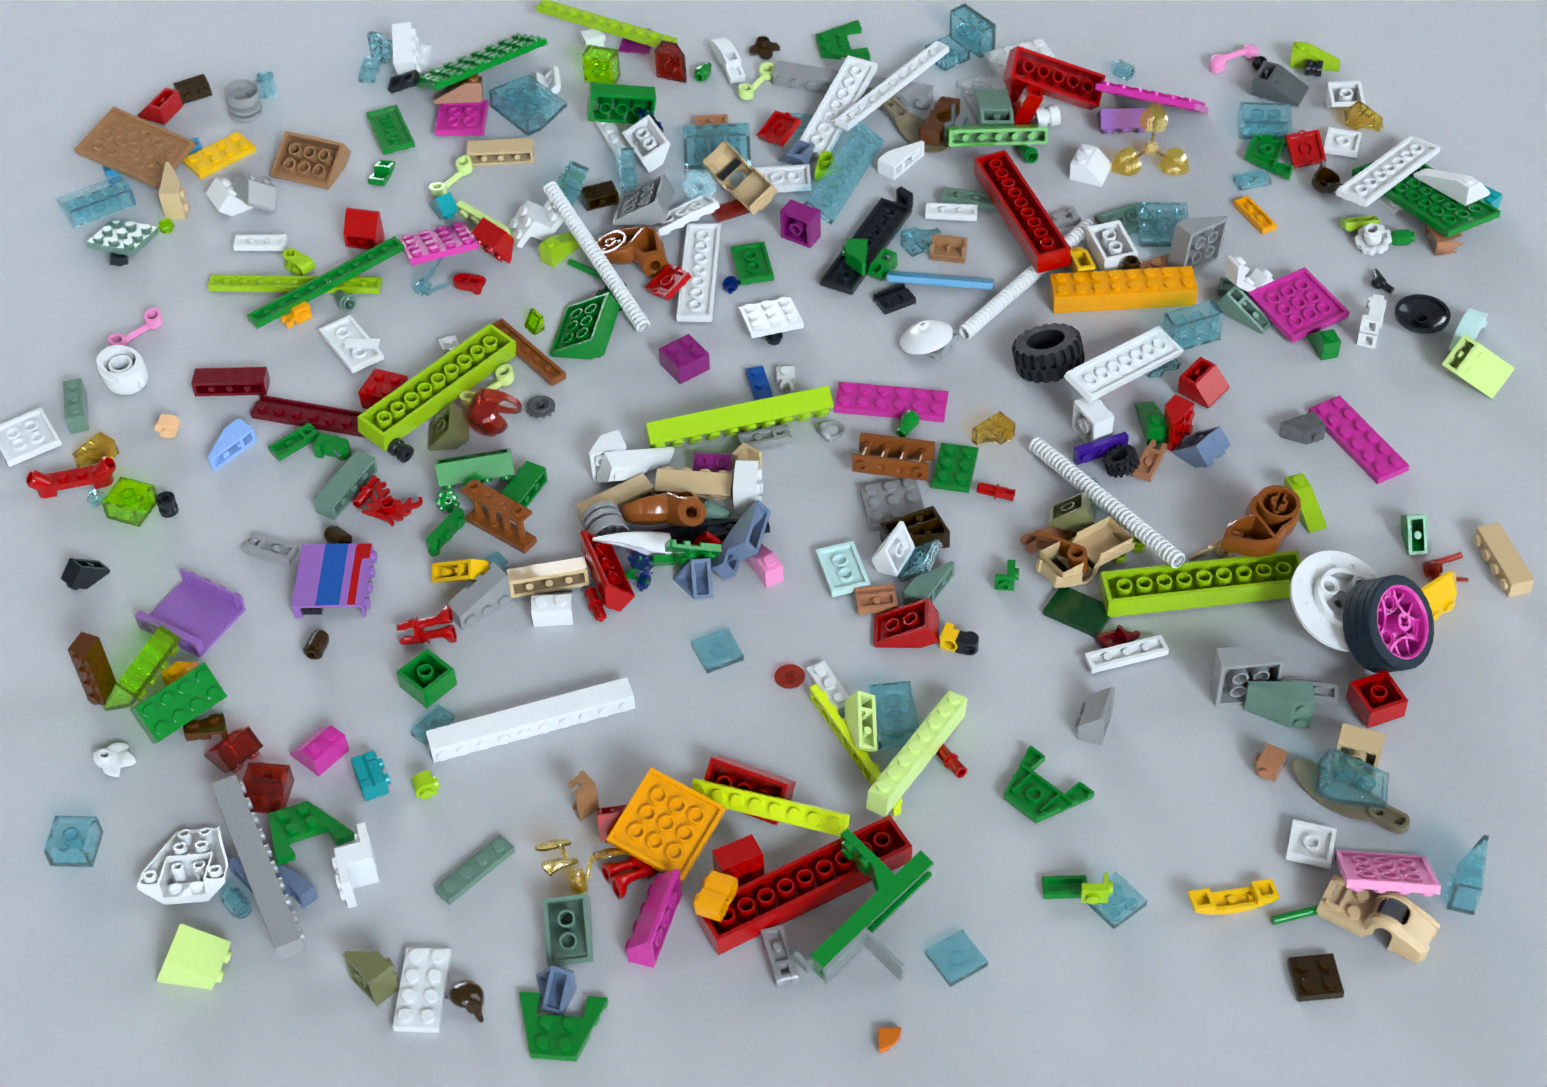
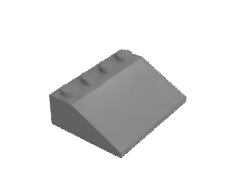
M662 174L622 193L612 221L613 224L654 225L666 221L674 194V189L666 175Z

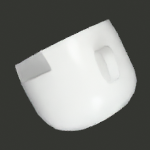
M112 345L102 350L96 358L100 377L110 391L119 395H133L145 387L148 381V371L143 358L135 349L123 345Z

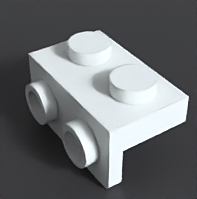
M553 65L544 76L538 72L534 74L536 92L540 97L550 101L555 94L559 93L561 90L559 68Z

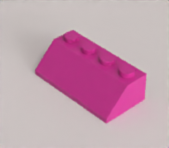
M673 869L656 876L653 884L648 886L647 900L641 904L639 920H635L633 924L632 938L628 939L625 945V952H627L629 962L652 968L655 967L682 897L679 869Z

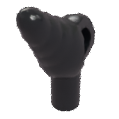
M1373 269L1371 285L1375 289L1382 288L1391 294L1395 288L1386 282V279L1378 269Z

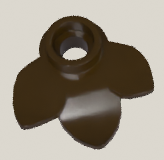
M759 36L755 44L750 46L749 54L751 56L759 55L761 59L768 60L772 58L774 51L780 50V46L776 42H770L766 36Z

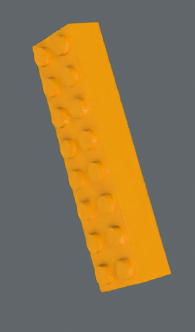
M1192 266L1050 274L1049 284L1053 313L1196 306L1198 293Z

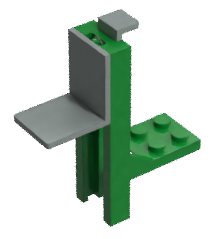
M847 828L841 833V853L848 860L852 859L857 864V869L866 876L868 874L872 878L876 893L810 955L808 961L797 951L793 953V960L807 974L813 969L828 983L866 946L901 981L904 978L905 965L872 933L932 877V873L928 870L933 866L934 862L920 850L905 866L894 874Z

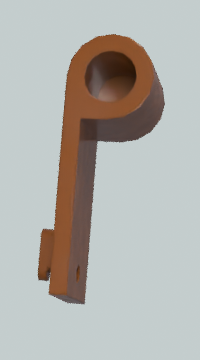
M1036 530L1037 548L1045 549L1060 541L1058 555L1068 558L1069 570L1084 562L1082 573L1085 574L1087 572L1088 556L1085 547Z

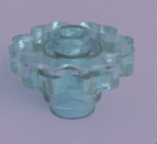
M696 169L687 173V179L682 182V190L687 193L686 198L691 200L702 194L712 198V193L716 192L717 185L716 181L712 180L713 175L706 170L699 172ZM698 183L703 185L701 190L697 189Z

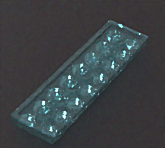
M858 121L804 204L819 209L820 217L831 225L885 140Z

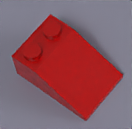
M929 598L874 615L875 648H923L939 642V612Z

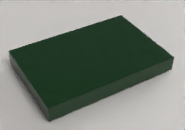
M1069 587L1059 588L1043 610L1044 616L1095 638L1110 620V616H1107L1102 601Z

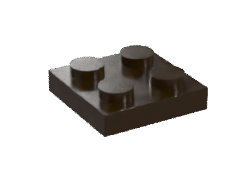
M1333 953L1288 957L1287 965L1297 1002L1343 998L1344 990Z

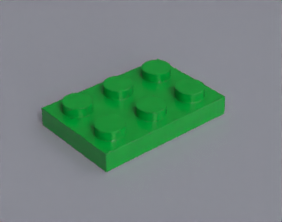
M765 242L730 246L739 285L774 280Z
M941 443L931 488L969 493L979 448Z

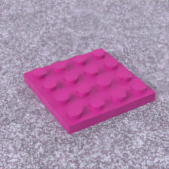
M461 221L454 222L451 226L447 227L438 226L435 230L431 231L422 230L416 235L407 234L399 239L404 244V253L411 266L479 249L477 240L471 234L465 222Z
M1305 267L1248 292L1247 295L1291 343L1346 319L1350 314Z

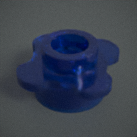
M728 276L723 281V290H727L729 294H732L738 289L741 281L739 279L736 280L735 276Z

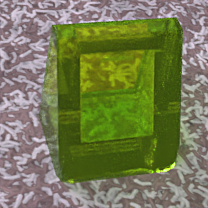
M531 308L525 322V328L533 335L544 331L543 316Z

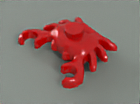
M381 482L376 486L378 498L376 499L375 495L371 494L372 503L365 502L369 509L362 510V514L375 517L394 526L393 520L402 521L404 517L411 514L412 509H417L423 504L422 497H419V501L416 503H412V498L409 497L402 504L400 499L395 500L392 496H387L390 493L389 488L381 490L387 485L386 482Z

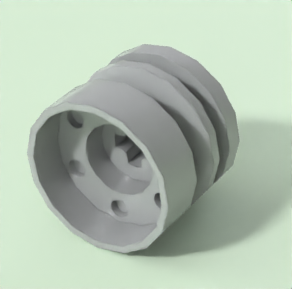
M246 79L235 80L229 83L225 88V96L230 118L238 122H250L260 117L262 107L259 86L255 82Z
M611 501L597 502L589 506L581 516L584 530L596 536L630 532L618 506ZM612 545L614 551L621 548V546Z

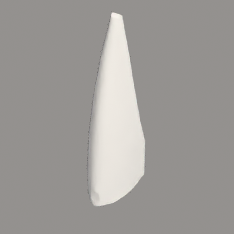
M621 532L592 538V541L621 546L647 556L673 555L675 553L665 552V543L671 539L670 533Z

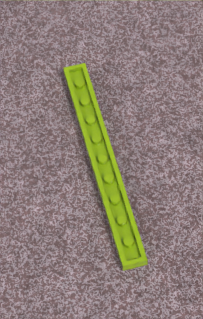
M542 0L536 6V12L668 52L678 44L675 37L551 0Z
M211 275L208 290L217 292L289 293L319 276ZM354 277L326 293H336L338 290H343L346 293L380 294L383 280L382 277Z

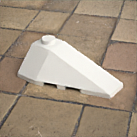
M1427 168L1413 175L1418 180L1465 206L1490 195V191L1480 181L1469 175Z
M674 447L604 452L596 481L597 483L623 481L667 465L671 462L675 449Z

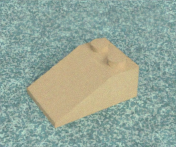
M165 162L158 193L166 220L186 219L187 213L190 212V204L186 202V190L182 188V184L170 163Z

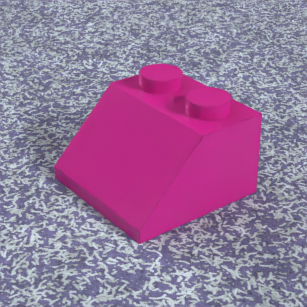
M332 725L320 727L290 752V755L319 777L349 751L346 736Z

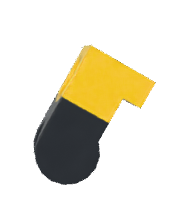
M946 622L940 636V649L965 655L976 654L979 648V636L972 631L964 632L954 629V624Z

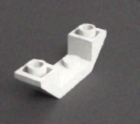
M1229 255L1227 257L1225 276L1237 287L1250 292L1275 281L1272 278L1273 274L1267 269L1261 270L1256 268L1250 277H1245L1250 270L1245 265L1246 261L1240 256L1234 257Z

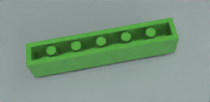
M1045 124L947 126L946 144L949 147L1048 144V127Z

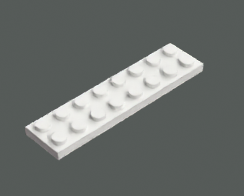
M847 56L800 138L802 141L815 144L812 156L819 157L821 152L832 151L843 131L842 128L835 125V119L861 99L878 69V63Z
M1410 135L1340 186L1336 191V195L1359 206L1367 207L1437 155L1440 151V146Z
M687 223L682 269L689 272L691 279L679 290L677 322H712L721 223Z
M1157 326L1067 371L1064 378L1090 403L1181 356L1184 350L1160 326Z

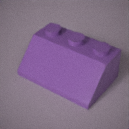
M1151 108L1100 109L1097 113L1099 131H1104V134H1112L1114 131L1130 133V130H1137V133H1146L1151 128Z

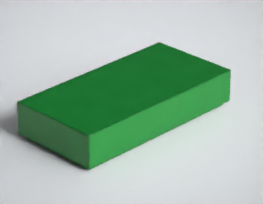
M1086 875L1042 876L1043 899L1080 898L1081 884L1087 883Z

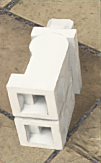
M1373 294V297L1368 298L1366 312L1362 316L1357 340L1358 346L1375 349L1387 303L1383 295Z

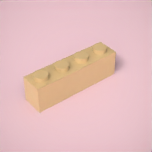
M515 138L467 141V155L471 157L473 166L535 163L534 139Z
M664 466L662 469L657 468L654 491L657 495L668 492L682 493L691 491L699 499L732 501L734 476L726 470H720L717 473L711 472L708 469L692 471L690 468H681V470H674L672 467Z
M643 473L577 504L578 518L581 521L584 511L597 502L611 501L619 508L629 502L655 495L654 486Z
M1500 523L1478 526L1473 536V543L1475 547H1478L1483 560L1489 565L1492 575L1497 578L1500 588L1504 590L1507 597L1531 593L1535 579Z
M585 556L507 569L511 598L590 585Z

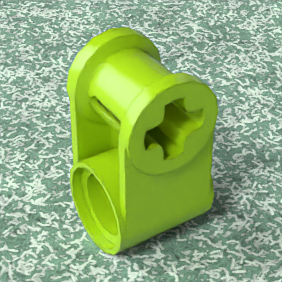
M824 151L818 157L817 166L815 167V181L820 179L832 182L834 157L831 152Z
M288 248L283 251L284 267L287 271L294 273L296 276H305L315 269V263L309 256L300 253L294 248Z

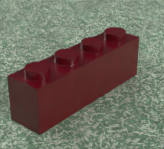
M267 367L195 368L191 385L195 397L267 395L270 377Z

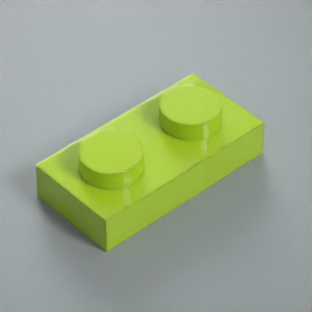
M1375 215L1340 219V226L1348 232L1357 231V229L1370 223L1380 225V219Z

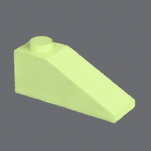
M856 691L844 701L845 721L857 749L876 753L878 750L875 695Z

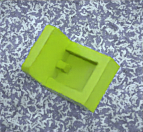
M1103 873L1102 883L1081 884V903H1108L1109 894H1113V881H1109L1108 873Z

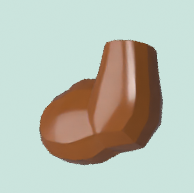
M648 226L618 229L603 235L596 241L609 260V263L627 265L635 262L649 277H655L668 264L664 244L659 233L654 228Z
M1282 485L1264 487L1258 495L1253 497L1247 506L1245 516L1228 523L1220 550L1247 557H1262L1275 553L1282 541L1293 532L1298 523L1301 501L1297 493Z
M691 491L652 495L619 507L627 523L645 526L666 523L677 527H693L700 525L706 517L704 504Z

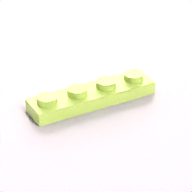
M461 200L456 204L459 210L458 213L463 219H469L477 226L484 217L505 230L513 238L509 228Z

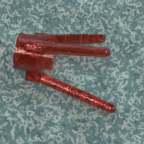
M1458 552L1439 559L1423 562L1425 577H1431L1432 581L1440 576L1439 573L1443 572L1442 564L1463 558L1462 553ZM1456 577L1458 582L1469 581L1468 578Z

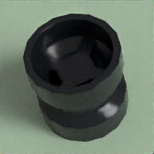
M1307 59L1304 75L1310 76L1313 74L1316 77H1321L1323 61L1313 62L1312 59Z
M395 438L390 442L387 451L392 456H397L400 462L406 463L413 456L414 448L409 444H405L402 439Z
M164 491L156 496V503L161 516L171 518L178 513L179 508L172 492Z

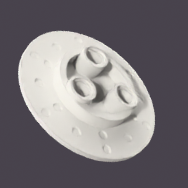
M1340 551L1314 553L1304 559L1293 573L1290 583V598L1293 610L1302 626L1319 642L1336 650L1350 652L1343 631L1345 601L1349 592L1356 584L1364 580L1379 578V576L1366 563L1350 554Z

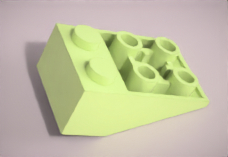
M1465 334L1442 363L1449 372L1491 399L1515 369Z

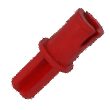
M373 475L365 486L360 487L359 493L352 500L356 508L361 509L365 502L371 498L370 495L373 494L377 484L380 483V479Z
M979 482L977 485V493L992 496L994 499L1001 498L1014 501L1015 489L1000 487L999 484L995 486Z
M587 588L584 591V595L588 601V608L593 612L596 621L603 622L607 617L603 608V601L599 599L595 588Z
M942 744L936 754L943 761V765L949 768L956 777H964L967 773V768L958 760L959 758L955 753H952L946 745Z

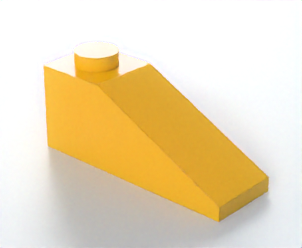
M465 559L431 563V583L476 582L475 578L479 574L483 576L489 570V561Z

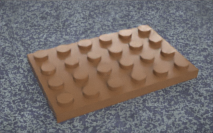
M113 106L74 150L80 156L158 189L161 184L165 162H169L173 170H175L196 145L194 141Z

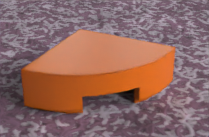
M901 1027L878 1028L879 1053L890 1050L900 1040Z

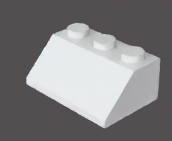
M647 115L622 132L629 146L649 173L664 163L670 142L650 115Z

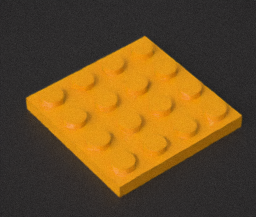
M651 767L606 840L611 845L663 873L679 869L681 883H683L725 814L726 807Z

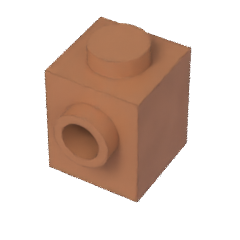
M1267 743L1262 754L1258 753L1254 760V765H1256L1255 775L1276 782L1285 764L1287 751Z

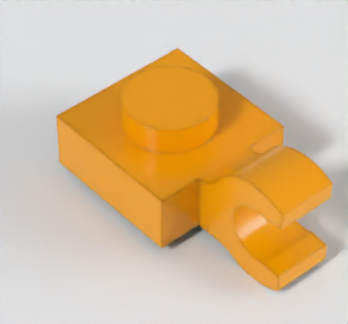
M304 301L290 308L291 313L283 315L281 322L282 324L285 323L286 328L289 329L294 324L298 325L312 318L309 304Z

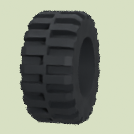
M1064 323L1042 324V326H1035L1030 330L1027 329L1023 334L1018 335L1012 346L1016 372L1028 382L1049 383L1051 381H1059V379L1064 378L1067 371L1083 364L1085 361L1080 332L1073 326H1068Z

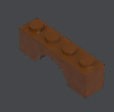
M940 97L939 101L935 103L933 110H930L929 116L925 118L924 124L919 127L918 136H920V141H924V144L940 146L945 138L944 123L955 121L960 114V99Z

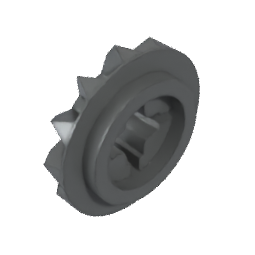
M548 396L533 397L526 404V412L529 413L530 417L535 416L536 419L539 417L545 418L546 415L551 416V413L555 412V402Z

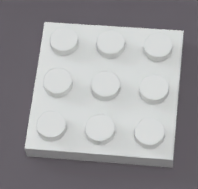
M781 297L778 300H766L758 304H746L743 307H739V313L751 338L804 328L803 320L791 297Z
M41 407L0 424V452L9 467L62 445L60 438Z

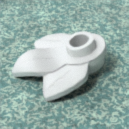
M122 742L113 743L107 748L98 749L93 755L94 763L102 768L105 774L113 777H119L120 768L136 764L134 756L128 752L129 744Z

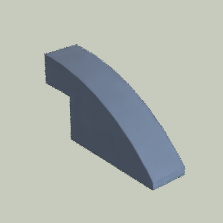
M756 500L737 521L721 545L722 552L713 562L712 569L723 580L736 576L740 561L755 556L759 552L771 513L760 500Z
M239 857L229 858L227 861L231 872L253 894ZM277 866L279 873L275 875L277 878H282L286 890L282 891L283 895L288 894L289 897L292 896L303 908L318 899L314 885L306 878L285 866Z

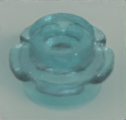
M98 489L91 490L88 493L87 502L92 507L102 506L106 502V495Z

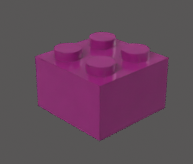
M790 199L780 210L781 238L811 248L821 237L820 210Z
M690 334L659 348L660 365L679 384L710 370L709 353Z

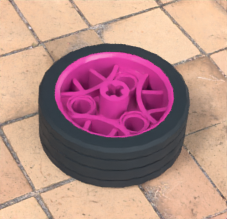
M1390 575L1361 581L1352 588L1344 604L1343 631L1350 652L1365 669L1374 673L1385 670L1397 672L1414 669L1427 658L1433 644L1434 619L1429 602L1421 588L1405 576Z

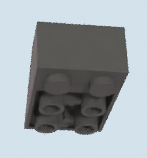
M1264 60L1253 78L1251 95L1299 107L1309 86L1280 64Z

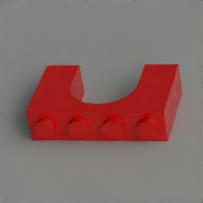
M1005 83L1013 108L1014 125H1028L1043 100L1042 89L1029 84L1023 89Z

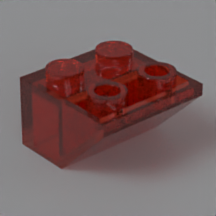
M259 762L248 763L243 777L247 793L243 795L251 800L253 809L250 812L271 813L286 808L295 781L290 765Z

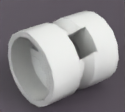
M1054 104L1046 106V108L1038 107L1032 118L1033 124H1045L1049 127L1059 126L1061 116L1058 106Z

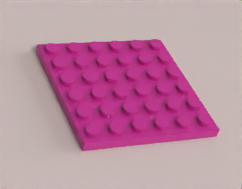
M1102 81L1101 84L1096 83L1095 90L1111 95L1205 114H1208L1209 107L1205 106L1206 103L1187 97L1182 98L1172 94L1166 95L1157 91H1148L1122 84L1117 85L1107 81Z

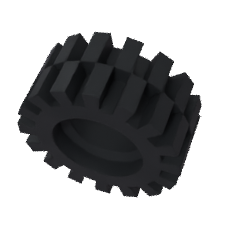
M1122 444V447L1117 445L1115 449L1112 447L1110 448L1111 451L1107 450L1105 452L1106 455H1103L1102 460L1109 476L1117 478L1118 475L1120 478L1125 474L1128 476L1129 472L1134 473V469H1138V465H1140L1135 448L1129 444L1127 446Z

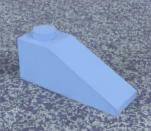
M238 418L224 428L208 456L213 472L257 441L253 427Z

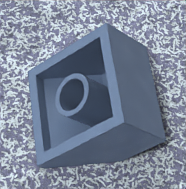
M1218 426L1195 432L1172 452L1195 468L1201 466L1206 468L1214 463L1213 460L1215 458L1223 456L1226 453L1225 450L1231 444L1221 427Z

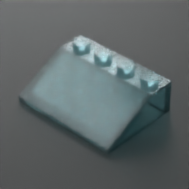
M529 74L489 90L490 107L527 136L541 131L567 107L565 101Z
M749 123L683 126L685 173L708 172L703 167V159L707 158L719 146V143L723 141L733 147L747 164L751 166Z
M119 175L56 198L72 228L136 205L131 187Z

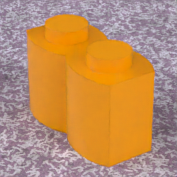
M712 870L709 876L704 877L700 893H696L694 896L693 906H695V914L721 922L737 892V878Z

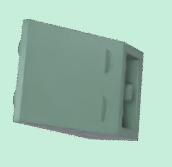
M974 89L977 126L1014 125L1013 108L1007 89Z

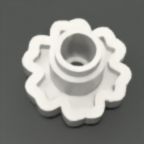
M1376 223L1363 226L1358 230V235L1355 236L1356 248L1362 250V254L1373 256L1375 253L1382 254L1384 251H1387L1389 249L1388 244L1392 242L1390 230H1385L1384 225Z

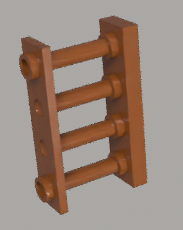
M861 432L859 436V452L862 454L853 453L852 472L927 481L929 463L925 461L934 460L935 441ZM869 454H877L880 455V457L870 456ZM888 456L899 457V459L888 458ZM907 458L917 459L918 461H910L907 460Z
M472 479L460 490L462 494L468 496L473 501L474 509L466 516L468 523L524 554L537 543V538L526 532L524 521L532 514V510L475 479Z

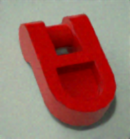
M459 273L453 277V283L456 289L472 291V293L479 295L486 283V278L481 275Z

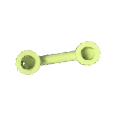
M771 62L761 64L759 67L760 77L752 85L740 84L738 86V96L743 100H751L754 97V91L765 80L773 78L775 65Z
M463 155L459 157L455 162L457 172L445 183L435 182L430 184V193L436 197L447 194L449 187L462 176L469 175L473 170L470 156Z
M510 364L499 366L495 372L497 381L478 393L471 390L461 392L459 394L461 404L466 407H475L479 404L480 399L496 389L512 384L515 378L513 367Z

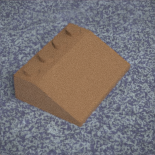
M285 131L269 176L329 190L346 167L351 151L344 143Z

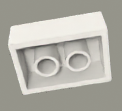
M411 22L392 24L393 64L397 74L401 75L413 70L422 73L421 64L419 63L421 54L420 50H418L420 39L417 37L416 28L412 27Z
M1120 220L1087 227L1085 243L1100 271L1122 270L1123 261L1127 256L1133 255L1138 257V252Z

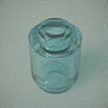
M1115 60L1111 65V72L1126 81L1132 79L1135 75V67L1123 60Z
M238 887L228 888L223 892L221 903L233 917L243 919L251 913V902Z

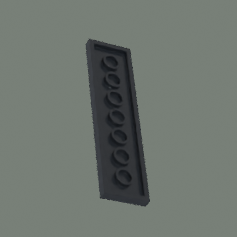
M881 198L851 238L868 239L866 275L868 274L870 264L883 247L887 248L911 215V206ZM841 252L822 277L820 283L821 286L853 295L866 275L862 276L847 265L846 258L842 256Z

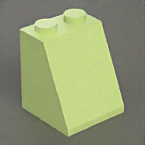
M180 923L156 981L212 990L215 982H221L225 970L221 969L223 963L228 964L232 951L229 950L231 942Z

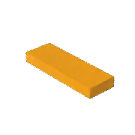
M1248 195L1233 200V206L1261 234L1276 230L1277 224Z

